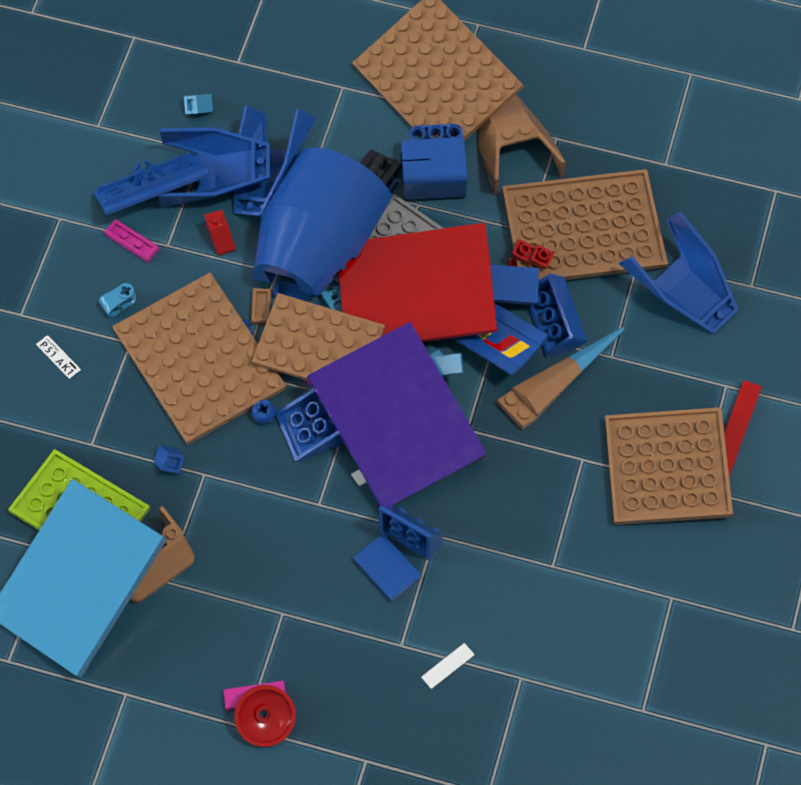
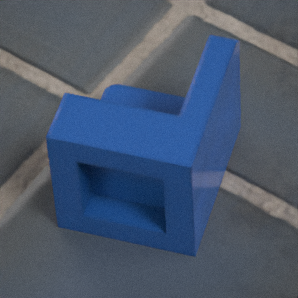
M159 445L154 464L162 471L179 474L185 455L177 448Z

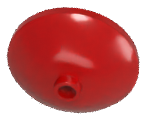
M259 685L246 691L237 702L234 712V721L239 734L247 742L260 747H269L282 742L292 731L296 719L295 706L289 695L282 689L272 685ZM262 710L266 711V715L264 717L259 716V713Z

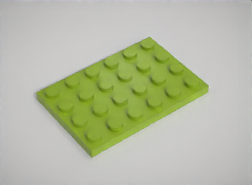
M54 449L8 509L11 514L40 530L72 479L139 521H142L149 512L150 506Z

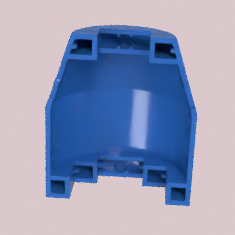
M307 148L302 150L295 158L262 213L253 268L255 280L271 284L276 274L295 279L302 292L318 296L334 280L333 276L340 269L343 271L346 268L345 264L353 257L357 258L361 253L367 239H369L393 197L387 186L367 167L344 154L324 148Z

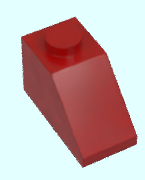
M222 209L204 215L206 228L218 256L235 251V245Z

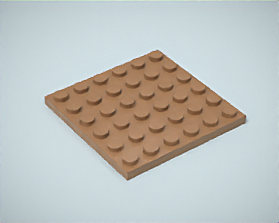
M721 407L605 415L614 525L733 517Z

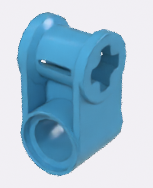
M124 283L101 296L99 303L109 317H114L136 302V295L133 286Z

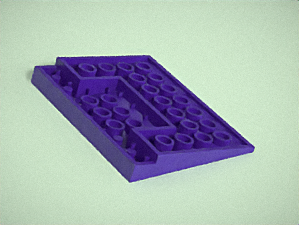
M411 322L307 376L380 506H393L466 469L467 466L483 459L487 455Z

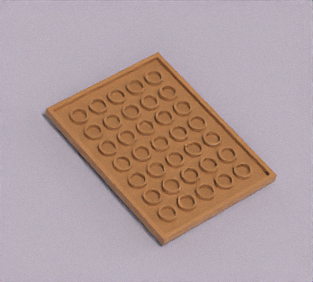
M421 0L352 62L361 74L412 127L458 124L462 128L464 141L524 88V85L441 0Z
M647 169L502 186L513 248L517 240L521 239L534 247L538 244L554 252L547 269L539 268V280L549 273L563 276L565 280L628 273L618 263L631 256L636 259L644 270L668 267ZM515 259L517 267L538 268Z
M211 273L204 275L112 326L119 340L187 445L251 410L257 401L269 400L287 389L277 371L252 363L258 343Z

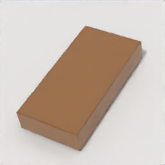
M253 288L252 325H266L271 312L272 289Z

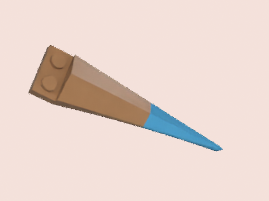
M625 327L616 330L513 387L510 392L498 399L497 404L521 430L525 429L536 421L579 374L624 332Z

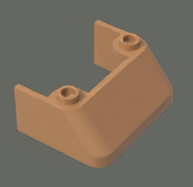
M163 506L159 508L160 518L166 525L162 536L167 538L165 542L167 545L161 549L132 595L130 601L133 603H140L191 567L195 561L194 552L183 532Z

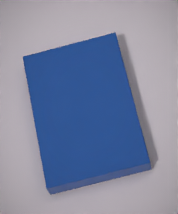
M491 265L495 302L524 305L538 304L539 268Z
M384 534L380 535L353 557L354 562L391 602L422 578V575Z

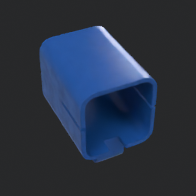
M439 124L412 127L409 132V140H401L404 200L466 197L467 170L461 126L458 124Z

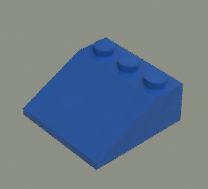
M314 388L276 412V417L296 462L333 449L344 443Z
M386 505L379 507L380 532L430 561L442 544L441 532L435 527H428L421 519L409 516L402 508Z

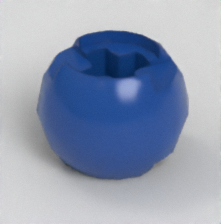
M259 400L254 404L251 413L258 423L266 424L274 419L276 409L270 401Z

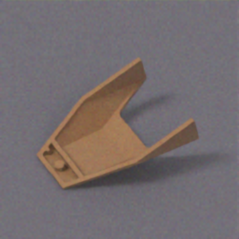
M517 94L479 127L478 151L494 195L498 194L500 148L538 138L551 151L560 178H563L565 173L566 161L549 132Z

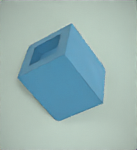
M212 94L184 96L185 114L213 112Z

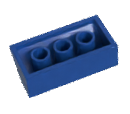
M549 273L539 280L538 304L528 305L535 327L548 335V338L542 345L546 357L573 351L587 341L565 278Z

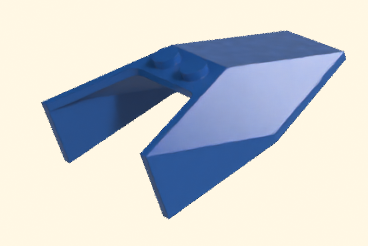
M245 106L238 134L267 142L266 114ZM296 109L287 151L270 149V179L233 191L235 214L262 217L263 211L295 158L301 152L317 117Z
M215 127L160 128L163 144L196 153L210 176L198 180V189L193 193H164L158 195L162 208L216 197L270 179V143Z
M679 212L666 219L678 248L679 258L660 276L652 280L633 256L620 261L618 264L664 303L711 334H714L739 309L716 254L683 213Z

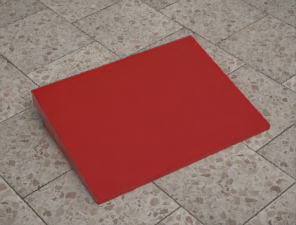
M485 223L367 239L359 256L350 259L345 264L346 268L343 271L339 270L342 312L385 325L383 336L408 322L412 323L422 342L497 332L490 250Z

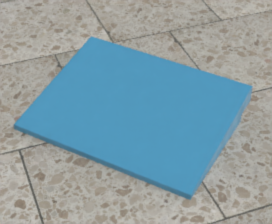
M72 479L0 593V624L74 675L82 677L161 551L167 538Z

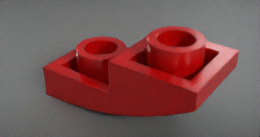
M518 239L510 257L538 268L547 269L554 252L538 244L534 247Z

